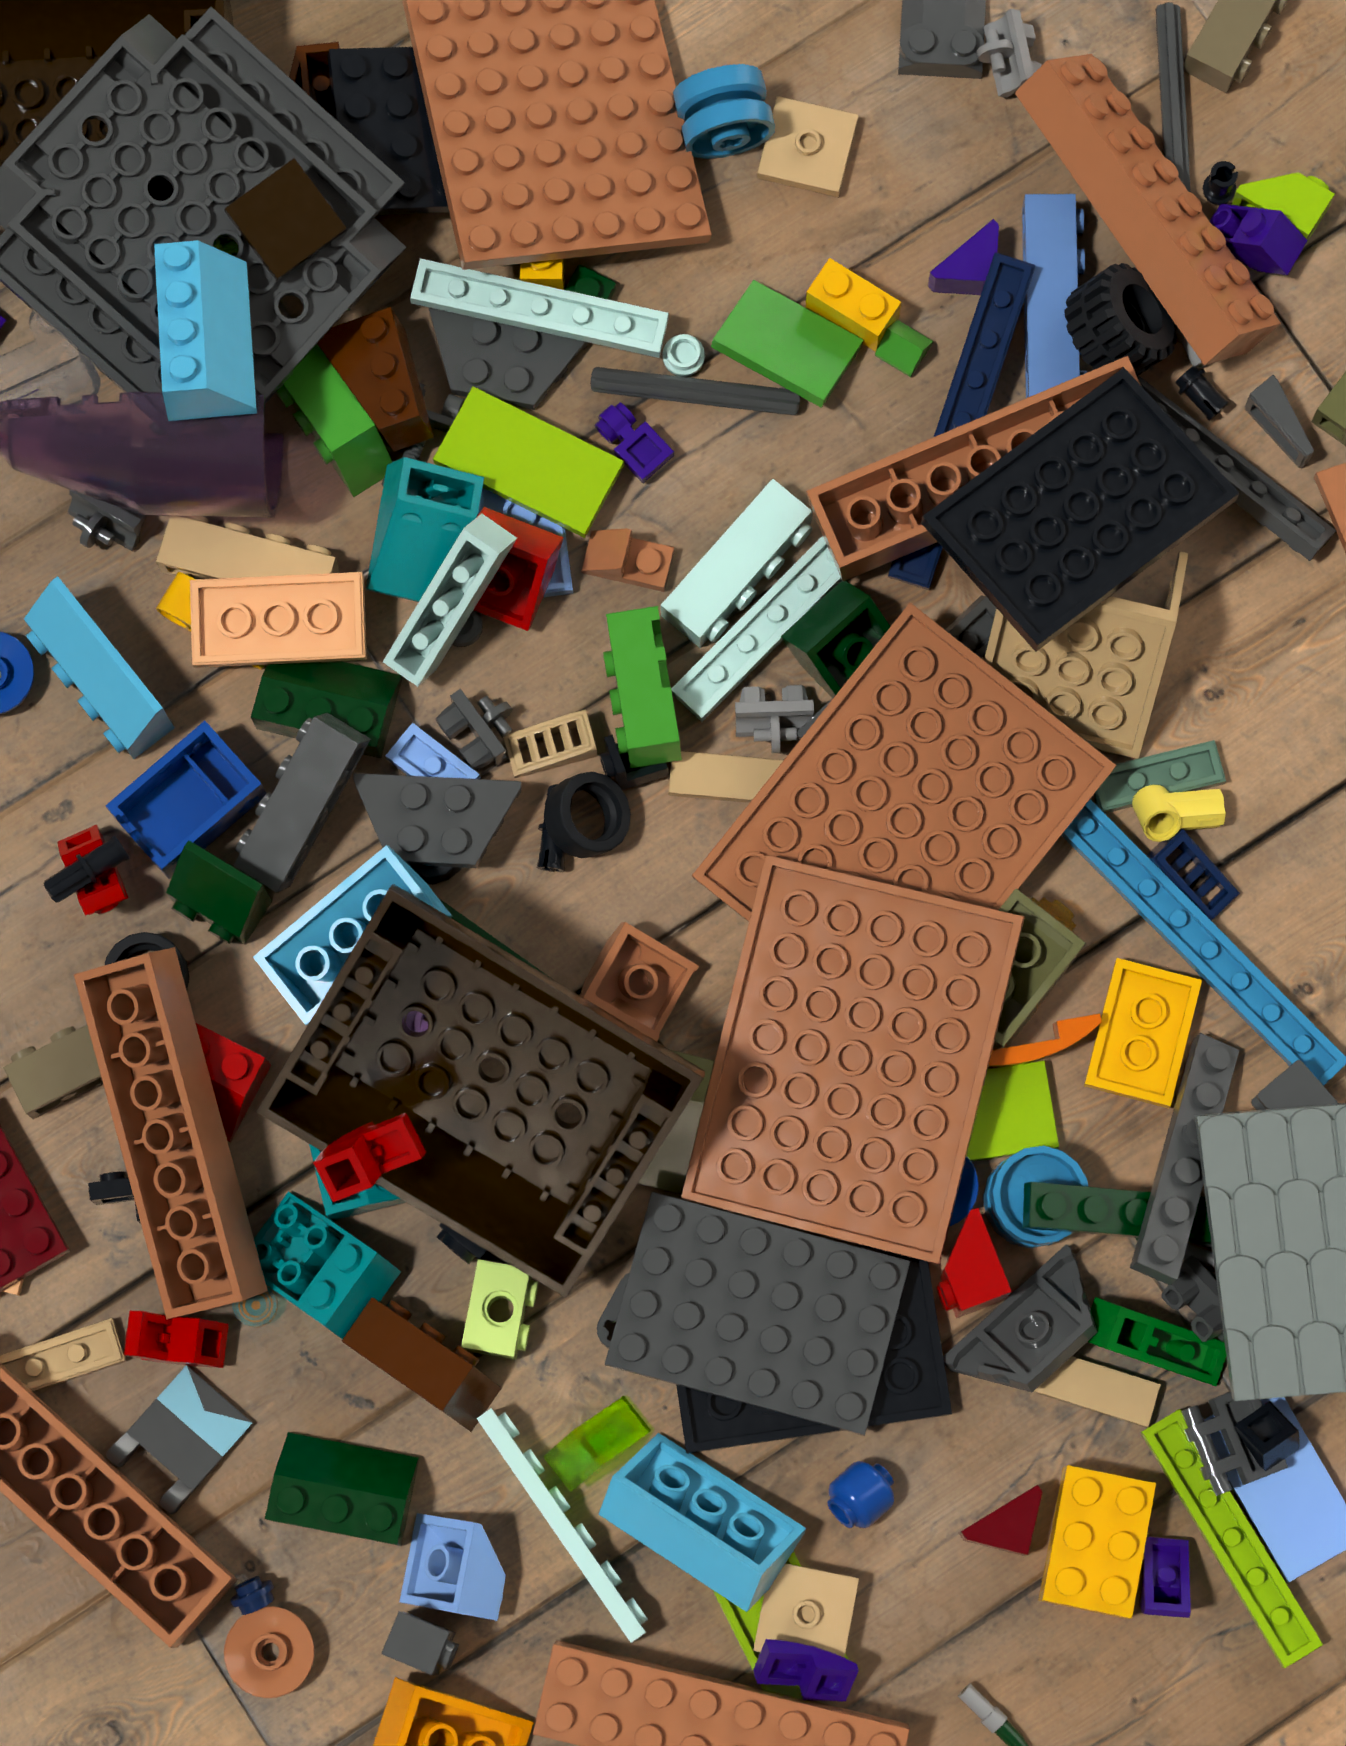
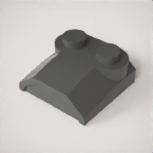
M902 0L898 74L981 79L983 62L978 60L977 49L984 44L983 26H985L986 0Z

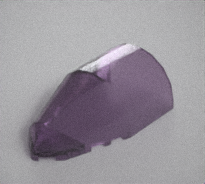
M153 392L120 393L119 402L98 403V396L95 394L82 395V404L61 405V398L12 399L0 402V455L12 469L140 515L275 518L282 483L284 434L264 433L265 395H256L257 414L168 421L163 394Z

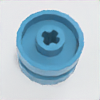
M745 64L724 65L696 73L677 85L673 90V99L678 118L684 120L682 136L686 152L692 151L693 157L704 159L723 158L756 148L771 138L775 133V122L771 106L764 102L767 90L761 70L756 66Z
M1047 1146L1024 1148L996 1166L987 1178L983 1201L985 1215L997 1234L1010 1244L1025 1248L1049 1246L1073 1233L1023 1228L1024 1183L1040 1182L1088 1187L1087 1178L1074 1159L1061 1150Z

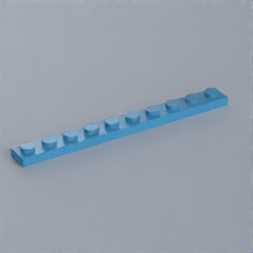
M1090 799L1061 836L1289 1066L1295 1061L1301 1060L1324 1086L1346 1065V1056Z

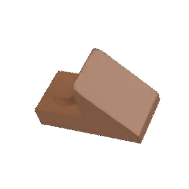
M632 529L594 530L590 534L581 573L665 592L674 556V547L633 538Z

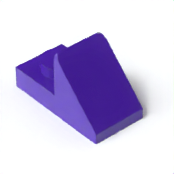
M1146 1538L1142 1560V1588L1139 1599V1609L1143 1614L1190 1618L1189 1540Z

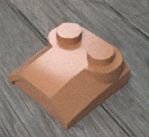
M621 922L605 943L586 977L580 996L657 1042L660 1038V1031L690 977L697 971L699 965L630 924Z

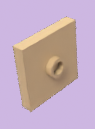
M777 96L773 110L775 133L765 142L757 179L839 197L859 115Z
M785 1564L769 1590L764 1594L753 1651L761 1652L765 1640L773 1639L805 1644L845 1657L859 1578Z

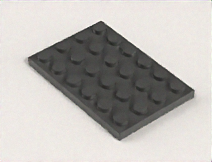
M652 1192L605 1366L865 1436L910 1261Z

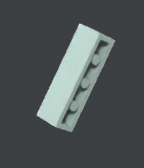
M772 479L661 604V616L699 648L708 639L712 643L715 642L728 627L729 622L726 619L735 608L742 611L752 601L757 593L754 589L757 583L764 576L767 579L772 578L781 568L785 561L781 556L791 545L796 548L799 547L809 536L813 529L810 526L812 510Z
M482 513L464 527L383 660V663L417 687L433 674L517 538Z

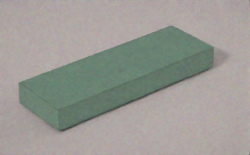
M1215 740L1118 763L1094 793L1096 805L1104 813L1133 807L1134 795L1140 789L1149 785H1161L1169 793L1198 791L1224 785L1226 779Z

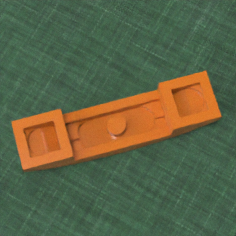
M1100 1014L1059 1020L1052 1024L1055 1036L1053 1040L992 1050L988 1068L1031 1063L1056 1054L1093 1031L1101 1023Z

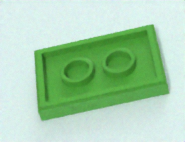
M753 279L713 338L711 348L822 408L861 349L864 340Z

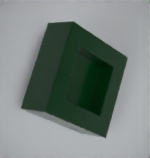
M580 264L565 288L567 291L608 300L611 299L617 289L616 282Z

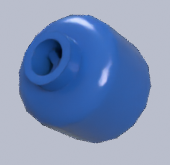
M863 1461L854 1462L830 1483L828 1507L836 1519L848 1528L853 1526L868 1528L892 1507L895 1498L891 1488L894 1484L893 1478L880 1464L876 1463L872 1466Z

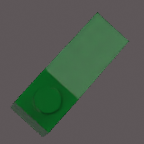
M1097 1297L1094 1298L1091 1312L1097 1333L1088 1341L1089 1343L1217 1386L1226 1359L1225 1342L1214 1338L1207 1342H1202L1189 1329Z

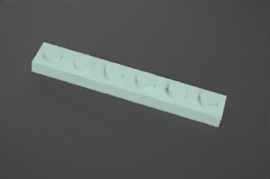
M421 258L410 296L411 304L657 358L660 357L669 319V313L471 269L462 270V267Z
M823 536L671 688L672 695L701 722L783 641L781 635L842 581Z
M491 1408L476 1418L628 1640L633 1643L647 1632L642 1627V1624L648 1618L634 1598L625 1602L615 1588L622 1583L621 1579L608 1560L600 1565L593 1556L590 1549L597 1544L584 1525L580 1523L573 1527L564 1513L571 1507L557 1486L548 1490L539 1475L546 1470L533 1451L529 1449L522 1453L513 1439L520 1433L506 1412L497 1416Z

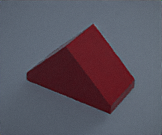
M1038 1485L1034 1486L959 1532V1535L963 1541L1027 1556L1043 1493Z

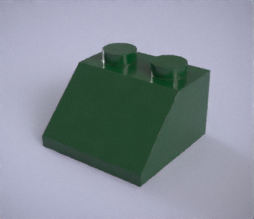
M841 581L782 634L781 638L799 664L833 698L887 632L890 625L868 594L847 581Z
M189 840L183 847L166 891L169 898L175 902L171 908L172 910L191 922H194L197 916L211 924L208 931L228 944H231L233 939H236L245 945L272 903V899L262 884Z

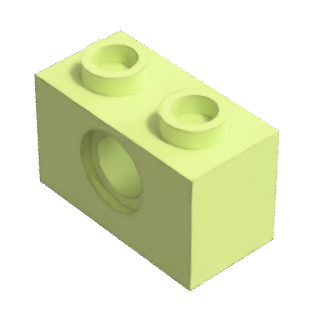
M478 1259L461 1347L469 1352L516 1360L518 1350L526 1351L530 1325L523 1324L526 1306L534 1307L539 1281L531 1280V1276L512 1265ZM498 1299H507L513 1303V1314L505 1322H495L489 1316L491 1304Z

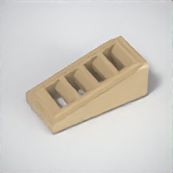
M586 709L510 733L504 737L514 778L598 756ZM577 728L581 745L573 747L569 729ZM560 732L565 750L557 753L552 734ZM544 737L548 756L540 758L535 738ZM527 741L532 761L524 764L518 743Z

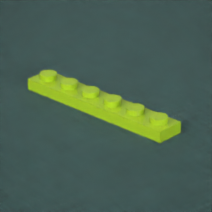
M1178 1409L1140 1433L1281 1667L1286 1668L1321 1647L1323 1643L1231 1492L1228 1491L1216 1496L1209 1479L1204 1480L1200 1468L1203 1467L1202 1461L1194 1442H1189L1184 1430L1188 1427L1181 1410Z

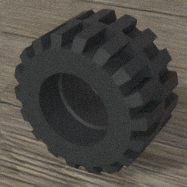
M1124 263L1120 265L1113 264L1072 291L1066 300L1068 308L1065 309V318L1068 321L1066 325L1068 333L1071 335L1072 343L1076 350H1079L1083 360L1088 365L1090 364L1094 370L1128 356L1136 375L1139 376L1167 358L1175 349L1174 345L1177 343L1178 337L1175 332L1177 325L1136 267L1131 268L1128 264Z

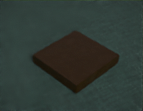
M295 158L224 209V212L276 281L340 236L347 229Z

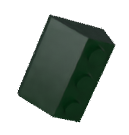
M343 661L268 664L261 677L251 719L257 730L296 738L299 729L309 717L313 719L315 716L329 713L371 739L363 755L381 759L403 677L402 675Z
M288 1432L274 1472L265 1519L402 1546L419 1457Z

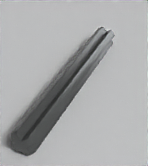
M1166 2L1165 4L1158 5L1155 9L1163 154L1165 158L1169 159L1176 166L1179 179L1186 189L1191 192L1181 14L1179 5L1173 4V2Z
M595 367L591 374V390L600 393L796 415L800 406V396L783 388Z

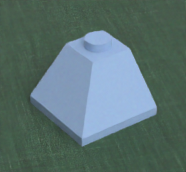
M417 1513L399 1602L498 1621L506 1575L482 1524Z

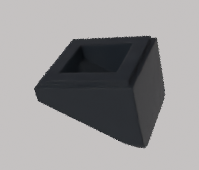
M1271 1401L1235 1424V1430L1264 1471L1269 1470L1299 1449V1430Z

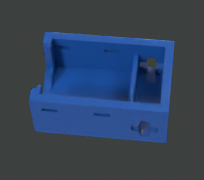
M204 720L105 806L164 875L170 879L173 876L183 847L188 840L205 849L260 802L267 793L261 782Z

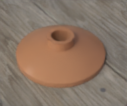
M266 1606L253 1613L241 1616L234 1623L225 1641L224 1661L231 1679L243 1691L260 1698H277L294 1691L307 1678L314 1661V1642L309 1628L300 1617L281 1607ZM269 1643H273L279 1648V1656L274 1661L266 1660L263 1655L264 1647Z

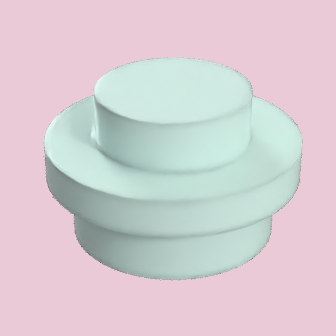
M687 334L676 335L669 339L663 348V363L667 370L676 376H691L703 366L705 360L704 347L694 336Z

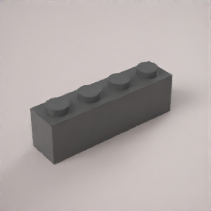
M329 713L315 716L313 719L309 717L303 723L296 736V740L300 743L293 756L288 755L279 766L276 777L280 780L273 793L268 792L262 798L255 813L260 816L253 830L248 829L242 835L235 849L240 854L233 866L276 893L292 885L371 740Z

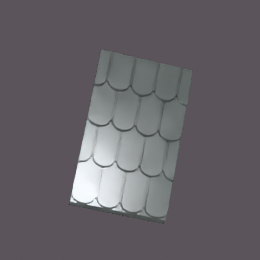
M1346 1103L1194 1115L1232 1399L1234 1401L1346 1392Z

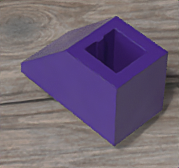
M1223 204L1218 207L1210 220V223L1225 236L1226 245L1236 260L1258 272L1288 275L1308 241L1283 212L1279 210Z

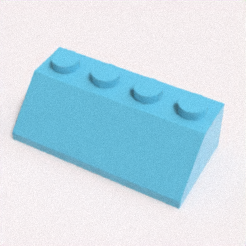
M199 240L154 244L162 394L168 421L257 414L247 262Z
M58 576L54 578L25 616L24 620L32 630L25 636L41 656L48 651L55 659L57 664L51 669L65 687L68 688L74 684L83 696L77 702L92 721L100 716L109 727L103 734L118 753L126 749L132 758L135 759L175 727L163 707Z
M388 845L384 846L253 956L258 965L307 1026L392 884L397 885L446 916L453 917L429 885Z
M660 1433L655 1435L612 1476L598 1514L746 1612L769 1590L806 1530L804 1526L691 1453L686 1454L685 1449Z

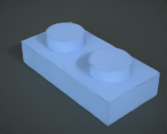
M413 722L385 755L389 762L407 776L481 779L479 773Z

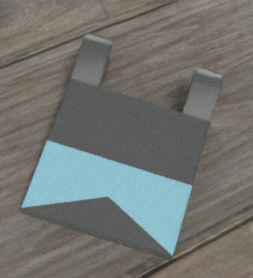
M186 1365L130 1429L111 1446L106 1456L110 1462L120 1468L126 1464L141 1445L173 1473L179 1480L166 1491L159 1501L162 1508L173 1515L183 1506L193 1491L253 1423Z

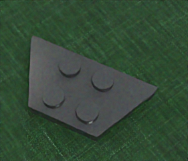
M429 308L452 395L467 397L474 386L512 406L535 410L546 397L547 390L551 385L560 380L568 370L567 366L581 349L584 350L589 342Z
M353 773V781L382 848L388 845L408 865L477 868L487 851L488 844L502 826L508 810L522 792L521 781Z
M1067 1244L1063 1246L943 1356L945 1366L953 1372L1033 1392L1097 1333V1328L1078 1264L1071 1248Z

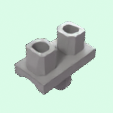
M1015 9L1008 10L1001 19L983 26L986 43L977 49L978 60L983 63H991L997 93L1000 97H1009L1014 94L1042 66L1030 58L1029 48L1033 46L1036 39L1033 25L1023 23L1020 10Z
M787 685L785 688H782V701H765V689L759 686L742 688L740 702H735L736 737L754 736V742L771 741V753H780V741L797 740V731L814 716L813 700H808L803 685Z

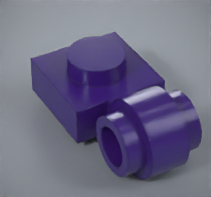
M621 402L615 407L610 405L598 415L599 421L594 425L595 428L610 444L616 439L618 441L622 440L614 448V454L624 460V464L642 483L646 482L674 457V451L646 421L635 431L633 430L632 425L637 420Z

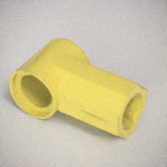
M1149 785L1140 789L1134 795L1132 801L1134 812L1146 837L1152 841L1162 842L1169 840L1180 829L1217 828L1220 825H1224L1225 822L1224 797L1220 789L1169 793L1161 785Z

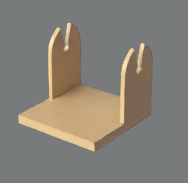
M1179 551L1177 555L1174 574L1169 584L1164 608L1110 596L1037 652L1034 651L996 608L984 661L1095 749L1139 759L1177 623L1188 553Z

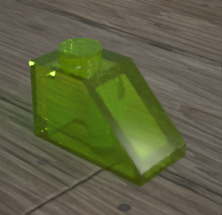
M622 1396L572 1430L543 1457L568 1490L572 1492L607 1467L651 1430L626 1397Z

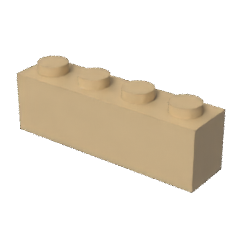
M185 512L183 517L175 514L170 515L156 560L162 573L176 576L178 572H181L196 580L338 573L340 569L336 557L331 556L332 552L316 545H307L306 549L290 545V540L275 534H266L265 538L250 535V530L233 523H225L224 527L208 523L209 520L206 517L191 512Z

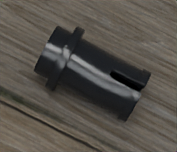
M1221 161L1214 164L1210 175L1203 183V195L1212 204H1227L1235 195V182L1237 181L1238 172H1234L1236 167L1232 163Z
M1193 365L1175 382L1180 388L1178 393L1180 395L1185 393L1210 421L1221 412L1222 408L1228 405L1229 401L1203 376L1206 371L1204 369L1199 371Z

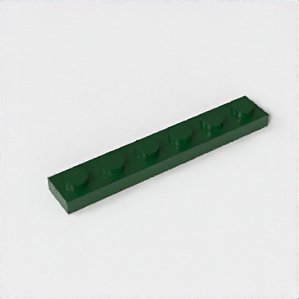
M1040 1182L1024 1183L1023 1228L1138 1238L1151 1192ZM1205 1197L1199 1198L1188 1242L1211 1244Z

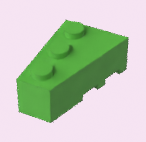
M316 344L296 366L293 374L279 388L276 394L286 408L293 405L297 412L292 415L305 436L313 435L316 440L313 442V445L326 465L332 464L352 496L355 497L381 481L385 476L387 465L392 463V460L374 422L318 344Z
M658 606L606 614L611 651L603 652L607 677H616L617 689L609 690L613 715L622 714L624 726L615 728L619 754L628 752L630 768L682 760Z

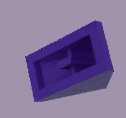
M992 219L936 266L929 274L928 287L935 293L981 295L994 253H997L999 224Z

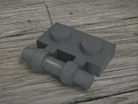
M1231 1392L1213 1398L1208 1402L1215 1418L1204 1421L1198 1405L1181 1411L1188 1427L1184 1430L1189 1442H1194L1203 1467L1200 1468L1204 1480L1209 1479L1216 1496L1233 1490L1226 1475V1472L1233 1469L1237 1470L1242 1484L1245 1485L1288 1468L1284 1459L1269 1470L1264 1471L1235 1430L1236 1423L1263 1406L1260 1399L1234 1401ZM1221 1431L1231 1455L1221 1460L1210 1434Z

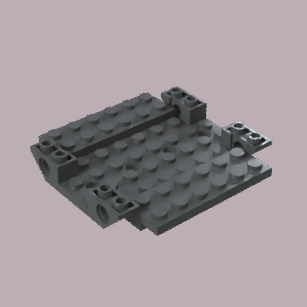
M212 7L203 14L185 35L182 34L178 39L149 14L123 33L1 165L0 226L5 231L0 235V282L170 434L176 437L191 419L168 421L162 394L154 244L199 240L213 247L215 241L221 237L232 238L237 243L239 251L235 257L246 261L248 268L258 413L293 374L296 366L347 310L350 311L407 248L374 219L404 186L405 182ZM97 119L104 122L108 128L106 137L98 142L88 140L82 133V128L87 121ZM295 158L347 229L340 236L276 281L224 212V209ZM157 178L168 180L174 190L171 197L164 201L153 199L148 193V186L151 181ZM292 295L299 298L303 304L302 314L292 319L284 317L278 308V303L283 297ZM256 414L214 418L236 437Z

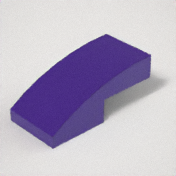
M773 1639L765 1640L753 1669L757 1684L800 1686L803 1700L846 1702L859 1671L856 1663L832 1652L805 1644Z

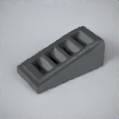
M1272 375L1250 393L1245 404V410L1295 465L1302 469L1308 464L1314 449L1278 379Z

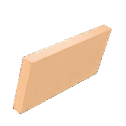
M363 572L190 580L192 666L194 668L367 660Z

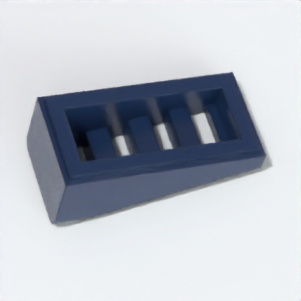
M1180 829L1171 839L1160 842L1146 855L1211 921L1240 894L1183 829ZM1178 847L1182 853L1169 864L1165 858ZM1191 860L1195 865L1181 878L1177 872ZM1204 873L1208 878L1193 891L1189 886ZM1217 885L1221 890L1205 905L1201 898Z

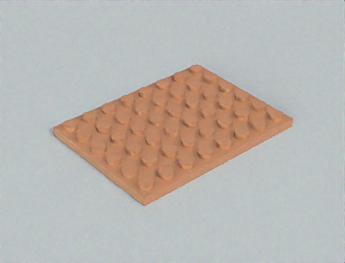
M402 0L462 270L709 242L712 234L692 151L686 152L682 136L684 119L678 118L673 99V90L676 88L655 0Z
M909 603L692 874V877L748 922L766 855L999 910L1015 888L1019 889L1117 765L916 606Z
M766 855L681 1199L940 1264L1025 917Z

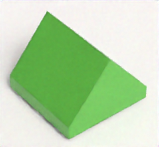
M897 320L887 328L875 356L911 378L932 346L933 341Z

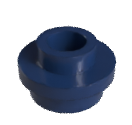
M259 1576L252 1577L235 1587L237 1594L230 1601L233 1607L239 1608L242 1615L253 1613L274 1601L275 1598L271 1592L274 1585L271 1580L261 1581Z

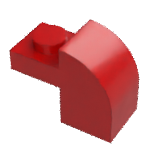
M96 824L58 841L60 857L65 867L77 860L76 855L80 854L83 857L104 844L105 840ZM117 866L97 878L98 883L96 885L91 882L76 892L78 902L85 916L93 913L101 914L114 909L120 901L129 898Z
M406 1112L376 1125L373 1122L367 1123L345 1134L328 1145L318 1155L313 1164L332 1202H336L372 1188L382 1174L422 1159L426 1151Z
M130 1310L124 1355L152 1362L223 1368L229 1324L201 1318L175 1317L166 1319V1315Z

